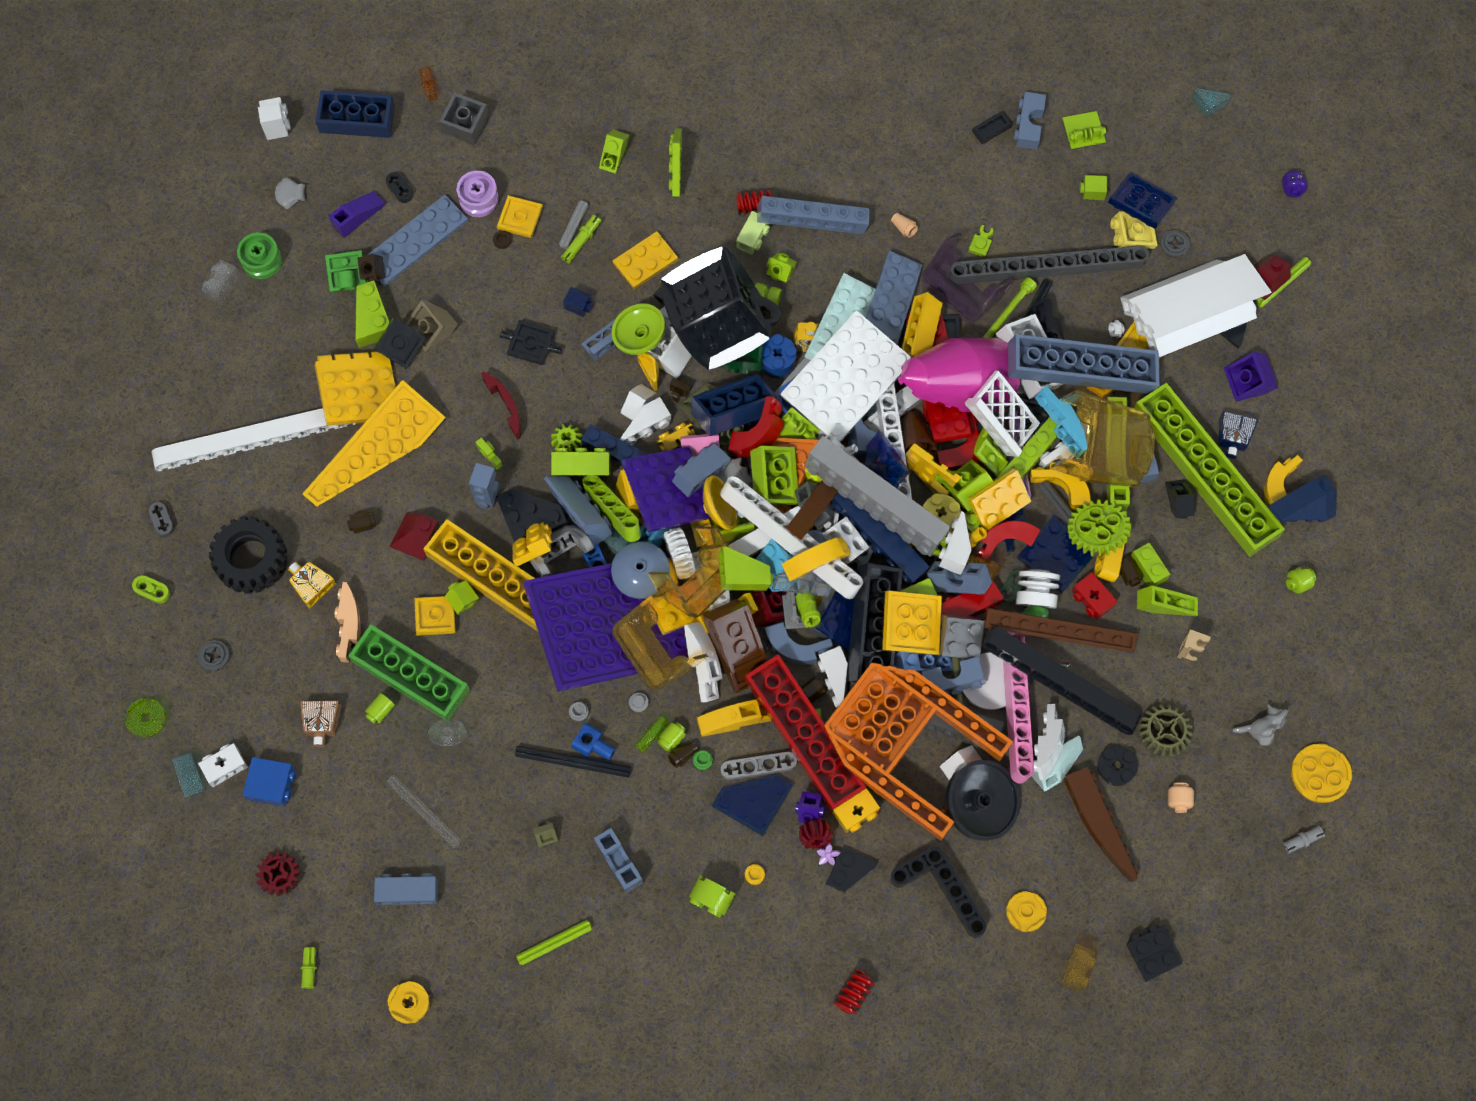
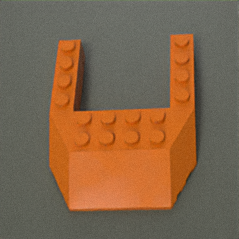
M871 663L824 727L844 766L875 793L942 841L953 826L954 821L890 775L934 715L941 718L998 761L1003 758L1013 741L917 671Z

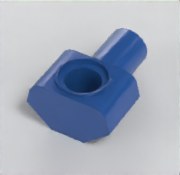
M586 722L571 745V748L587 757L594 751L607 760H611L616 751V748L600 740L603 735L602 731ZM585 736L593 738L588 744L583 743L582 739Z

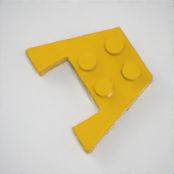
M915 443L905 455L907 467L915 472L933 494H949L935 480L937 475H940L952 487L961 479L958 474L951 475L947 472L948 467L944 464L941 466L933 461L934 457Z

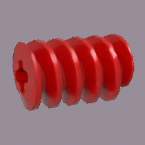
M769 189L766 190L765 195L762 190H759L758 196L755 191L751 192V196L746 191L743 197L738 192L736 196L738 215L740 210L743 215H746L748 209L750 213L754 209L757 210L761 196L773 197V194H771Z
M855 968L858 975H850L853 982L846 981L848 988L843 987L841 989L844 996L837 995L839 1002L834 1001L833 1005L846 1014L856 1015L857 1012L854 1006L862 1007L858 1000L865 1001L866 998L863 992L870 994L867 986L874 987L875 984L871 978Z

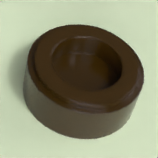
M506 231L496 232L493 236L495 247L499 249L509 247L511 244L510 234Z

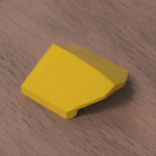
M647 353L637 355L640 367L654 392L657 391L659 380L657 360Z

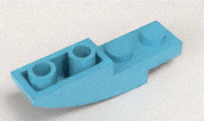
M1045 386L1036 395L1035 399L1057 424L1054 431L1058 438L1064 442L1069 451L1078 459L1087 450L1086 437L1081 422L1065 397L1058 399L1050 388Z

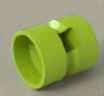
M758 282L755 284L761 297L773 301L777 306L779 305L782 289L776 287L768 289L765 284Z

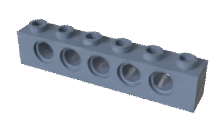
M761 196L757 207V222L864 234L869 226V208Z

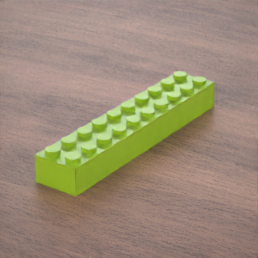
M1167 383L1136 402L1133 412L1141 417V422L1146 421L1148 431L1249 557L1282 535L1285 530L1284 527Z

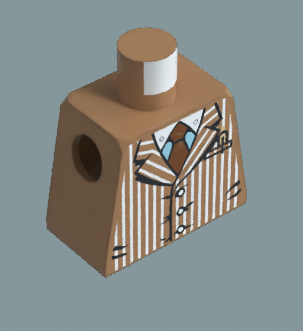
M301 701L303 730L307 736H313V746L324 747L325 736H335L341 711V704L338 701Z

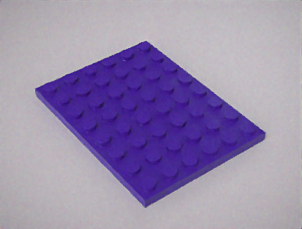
M668 552L664 553L667 558H670ZM612 564L525 580L523 583L557 692L689 663L684 627L663 635L646 603L648 598L635 599L628 597L616 587L611 574ZM638 564L636 568L641 570L644 566ZM677 584V585H675V586H673V587H671V588H668L666 591H669V590H672V589H674V588H677V587H679L680 585Z

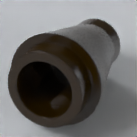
M691 741L686 745L671 750V753L668 754V759L675 768L682 767L698 752V748Z

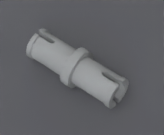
M1318 825L1305 833H1298V836L1283 842V846H1286V852L1291 854L1302 847H1309L1310 843L1324 838L1325 834Z

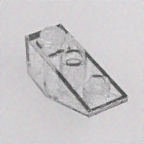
M813 571L791 582L785 572L778 573L772 586V590L829 597L832 589L829 584Z

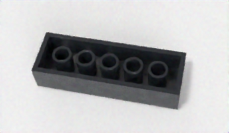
M870 563L857 565V574L862 577L863 585L854 597L847 682L857 683L871 663L894 667L895 651L883 650L885 591L901 592L903 569Z

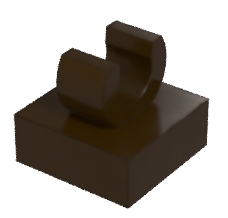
M672 378L670 382L671 400L678 403L681 396L687 398L690 393V385Z

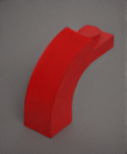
M766 397L762 416L758 424L746 432H732L728 450L738 457L751 456V450L759 446H771L779 436L784 425V421L779 418L782 411V403L774 397Z
M1007 521L996 525L987 532L986 538L981 540L987 546L986 548L982 546L977 555L980 558L978 562L986 564L997 544L1006 539H1018L1032 546L1041 529L1023 521Z

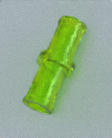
M659 715L658 719L650 728L645 730L646 733L634 746L642 753H645L654 740L657 741L659 739V734L669 725V722Z

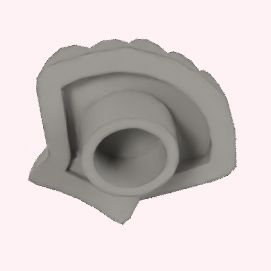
M283 178L276 186L275 197L277 202L285 209H289L299 200L305 201V184H297L290 178Z

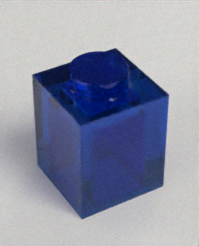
M570 287L563 300L565 310L582 317L585 316L586 312L590 313L593 307L591 295L573 287Z

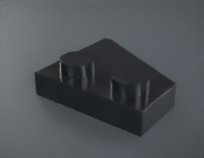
M842 847L826 885L845 893L874 869L878 863Z

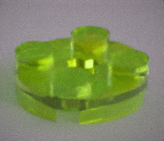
M144 698L134 701L128 707L125 719L127 728L134 735L142 738L158 734L167 721L163 706L154 699ZM143 714H150L148 722H141Z

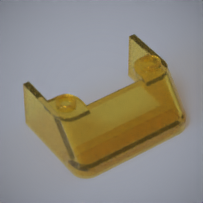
M698 526L696 528L705 543L698 553L699 560L703 566L680 588L668 572L648 573L662 598L689 617L701 616L726 591L721 590L718 553L722 547L729 546L717 526Z
M665 592L650 595L619 620L612 630L613 636L647 687L652 690L661 689L684 676L708 657L707 654H702L689 660L685 656H677L671 660L650 629L658 621V614L653 606L667 596Z

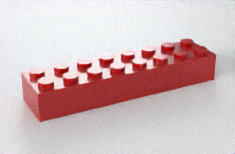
M779 654L745 675L744 680L818 793L822 794V799L830 811H833L867 788L862 780L844 766L824 727V722Z

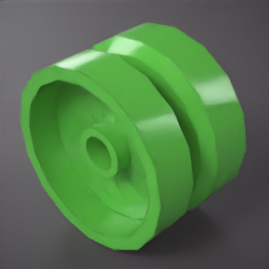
M260 232L251 233L244 237L238 245V259L246 274L252 278L266 279L276 274L280 269L282 263L281 253L274 239L268 234Z

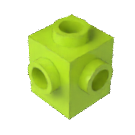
M777 253L769 258L766 264L768 268L766 274L770 275L773 280L786 283L791 279L797 261L790 259L784 253Z

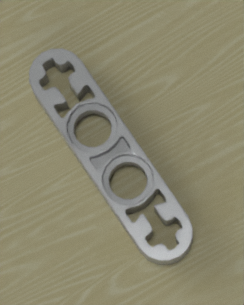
M782 752L726 761L721 766V775L727 780L790 771L796 767L797 759L792 752ZM786 757L794 760V762H791V766L781 763V768H777L778 762L776 758H780L779 762L785 761ZM765 760H772L774 767L767 770L763 767V763ZM752 763L755 769L753 772L748 773L744 770V765ZM737 764H740L742 774H738V770L732 771V775H728V772H724V770L727 769V766H731L732 769L738 768Z

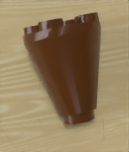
M915 412L904 414L901 432L905 455L915 443L934 457L938 453L937 446L920 417Z

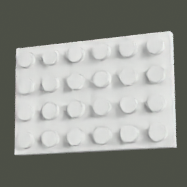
M856 310L783 390L780 396L828 438L835 437L841 442L899 378L902 373V364L911 359V357Z

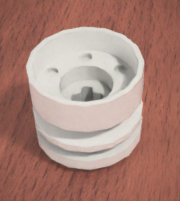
M1037 569L1019 571V577L1027 578V581H1018V584L1025 586L1026 590L1017 592L1016 604L1028 607L1030 605H1041L1049 609H1056L1058 595L1049 592L1050 589L1059 588V585L1050 582L1059 581L1060 575Z

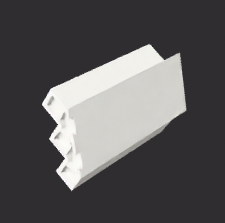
M1243 254L1228 261L1214 260L1120 298L1124 314L1134 318L1137 334L1147 337L1149 349L1159 351V357L1256 319V305L1253 300L1272 292L1247 256Z

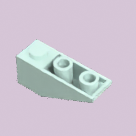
M1078 735L1063 744L1058 761L1044 780H1040L1038 772L1034 771L1032 777L1044 792L1062 782L1083 751L1080 736Z

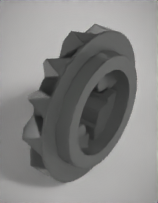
M1170 230L1162 236L1160 245L1162 251L1167 253V256L1171 255L1176 258L1188 252L1190 241L1185 233L1179 230ZM1174 238H1175L1176 243H1177V244H1180V245L1177 246L1176 249L1174 248L1173 245H1171V243L1173 242Z
M208 641L198 651V662L208 671H218L221 667H225L226 662L229 660V650L220 641ZM216 651L220 658H214L211 662V658L206 654H213Z

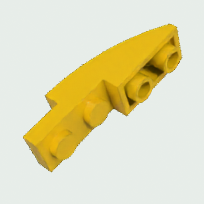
M757 699L723 707L697 717L701 737L739 730L742 726L771 721Z

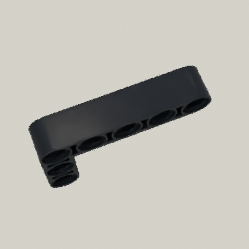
M931 847L892 871L890 881L897 888L904 887L931 872L967 933L973 938H979L984 934L987 926L985 920L940 848ZM932 853L937 854L939 861H931L929 855ZM912 864H920L922 870L915 872L911 867ZM947 871L950 878L942 879L939 872ZM901 873L904 875L905 880L898 882L895 880L894 875ZM957 888L960 891V896H952L950 889ZM961 906H968L971 909V913L968 915L963 914ZM971 924H980L982 931L974 932Z

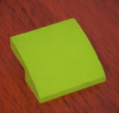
M983 427L975 444L974 454L998 477L1008 464L1006 460L1007 455Z

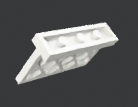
M996 370L973 398H968L965 402V405L1007 456L1019 457L1022 453L1020 448L1040 424L1002 374ZM996 379L999 380V390H994V381ZM985 392H988V403H984L981 399ZM994 392H999V403H993ZM1004 392L1010 394V403H1004ZM1004 405H1010V416H1004ZM1015 405L1020 407V416H1015ZM993 406H999V417H995L993 414ZM1020 418V429L1014 430L1015 419ZM1025 418H1029L1032 422L1028 429H1025ZM1004 419H1009V430L1004 428ZM1014 432H1020V440L1017 443L1014 440Z

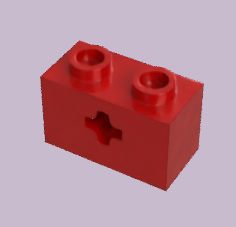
M1090 573L1077 583L1072 590L1074 599L1078 603L1082 602L1086 607L1085 611L1092 618L1095 617L1096 620L1114 608L1117 600L1093 573ZM1090 595H1096L1097 598L1090 599Z

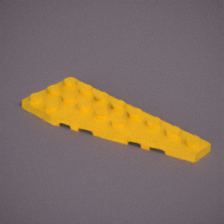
M402 380L302 494L314 505L319 506L420 447L446 417Z

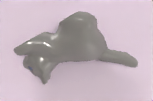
M1268 704L1265 717L1257 719L1251 725L1233 728L1232 731L1235 733L1249 732L1253 738L1258 740L1260 745L1268 746L1274 740L1275 731L1281 729L1287 722L1286 716L1289 710L1284 709L1282 711V709L1271 707Z

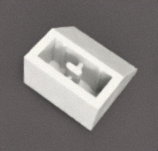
M666 324L665 334L659 344L646 352L657 360L659 369L676 378H679L692 358V355L678 338L674 328Z

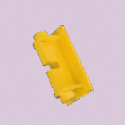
M683 422L675 427L676 431L672 433L666 431L659 435L660 439L656 443L661 442L660 450L662 452L672 450L678 447L676 439H679L681 443L682 436L696 435L693 429L689 430L688 428L692 424L686 425Z

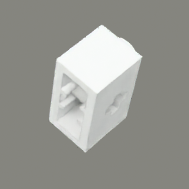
M234 743L223 746L219 752L214 755L209 754L198 763L212 787L248 768L238 747ZM221 761H224L223 767H221Z

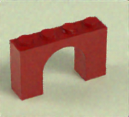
M923 400L922 410H923V414H924V417H925L926 424H929L928 417H927V413H926V409H925V404H924V400ZM966 412L971 429V437L960 447L939 451L936 454V462L939 466L944 464L948 467V470L957 471L971 459L979 466H984L974 454L975 444L981 432L977 430L978 420L972 412Z

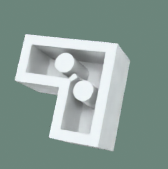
M280 97L259 101L260 123L267 140L289 136L288 130L291 127L286 115L288 114L286 103L283 104Z

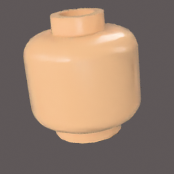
M1174 783L1168 789V806L1175 809L1176 813H1186L1187 809H1191L1194 806V790L1187 783Z

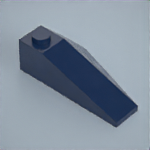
M1322 475L1270 504L1268 507L1280 522H1297L1298 520L1325 522L1336 516V488L1332 485L1330 479Z

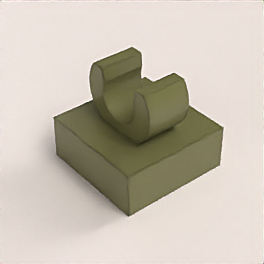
M546 821L547 825L540 827L539 824H536V828L533 829L539 847L558 842L553 823Z

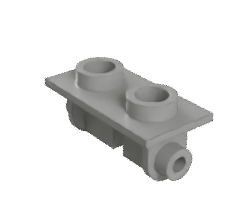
M794 588L789 589L786 595H782L786 629L805 628L795 603V596L798 592Z

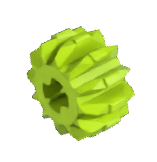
M562 424V429L556 428V433L551 435L553 439L551 444L555 447V451L556 448H568V452H572V450L575 451V448L582 446L581 439L583 435L579 433L578 427L573 429L571 424L568 428Z

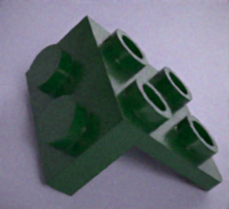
M763 344L737 358L736 361L721 365V368L728 369L729 373L750 374V370L761 371Z

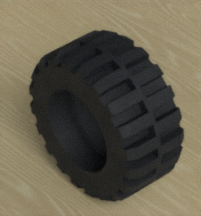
M240 517V521L233 519L230 521V525L226 526L224 524L221 527L222 531L220 533L216 532L214 535L215 542H211L209 547L212 551L209 553V559L216 575L228 588L232 587L234 591L239 593L241 590L245 594H251V590H255L258 593L262 592L261 588L264 586L267 589L270 588L273 580L277 582L280 579L279 572L284 573V563H287L288 558L285 554L287 553L286 546L277 530L272 525H269L267 521H259L257 517H251L250 520L247 517ZM249 541L263 543L265 554L257 565L248 569H238L233 566V553L241 544Z

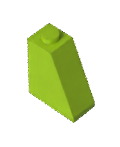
M722 547L719 551L721 590L766 591L773 583V573L770 572L769 565L729 547Z

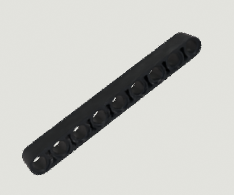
M991 627L983 642V647L987 651L1127 735L1134 734L1141 719V715L1137 711L998 627Z

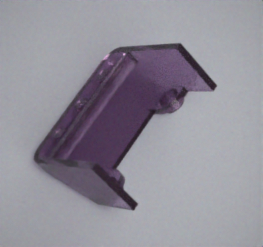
M958 233L945 239L922 273L921 279L923 284L966 323L972 324L999 302L1014 280L1009 278L998 283L996 286H988L983 292L973 283L953 284L949 280L951 267L954 263L961 262L959 253L954 250V247L963 236L962 233ZM959 271L954 272L956 275H962Z

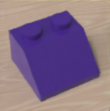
M1254 351L1224 368L1236 402L1265 395L1278 388L1266 354Z

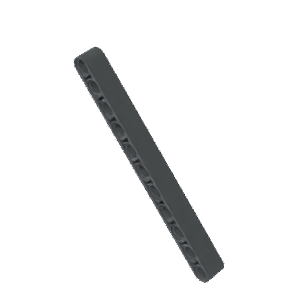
M1143 246L962 261L952 265L949 280L953 284H970L1025 279L1026 277L1038 278L1141 268L1149 257V251ZM1117 257H1122L1125 261H1121ZM1082 260L1087 261L1089 264H1084ZM1063 262H1068L1070 266L1065 265ZM1049 263L1052 267H1047L1045 264ZM1027 265H1032L1034 269L1028 268ZM1009 267H1015L1016 270H1011ZM991 268L997 269L998 272H993ZM972 270H978L980 273L976 274ZM959 271L962 275H956L954 272Z

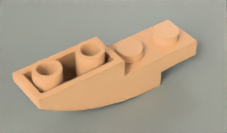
M343 582L342 588L338 590L339 607L336 606L335 618H337L339 624H343L339 630L341 642L337 644L336 656H338L341 662L349 663L348 655L351 652L352 644H357L360 640L361 623L355 597L347 582Z

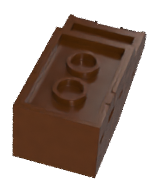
M735 599L702 616L731 687L735 693H738L749 687L744 680L745 675L764 664L767 657L748 605Z

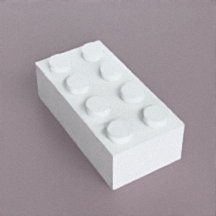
M1036 314L1006 324L996 333L998 338L1007 343L1015 334L1047 338ZM1020 379L1028 399L1036 397L1045 386H1048L1052 391L1063 385Z

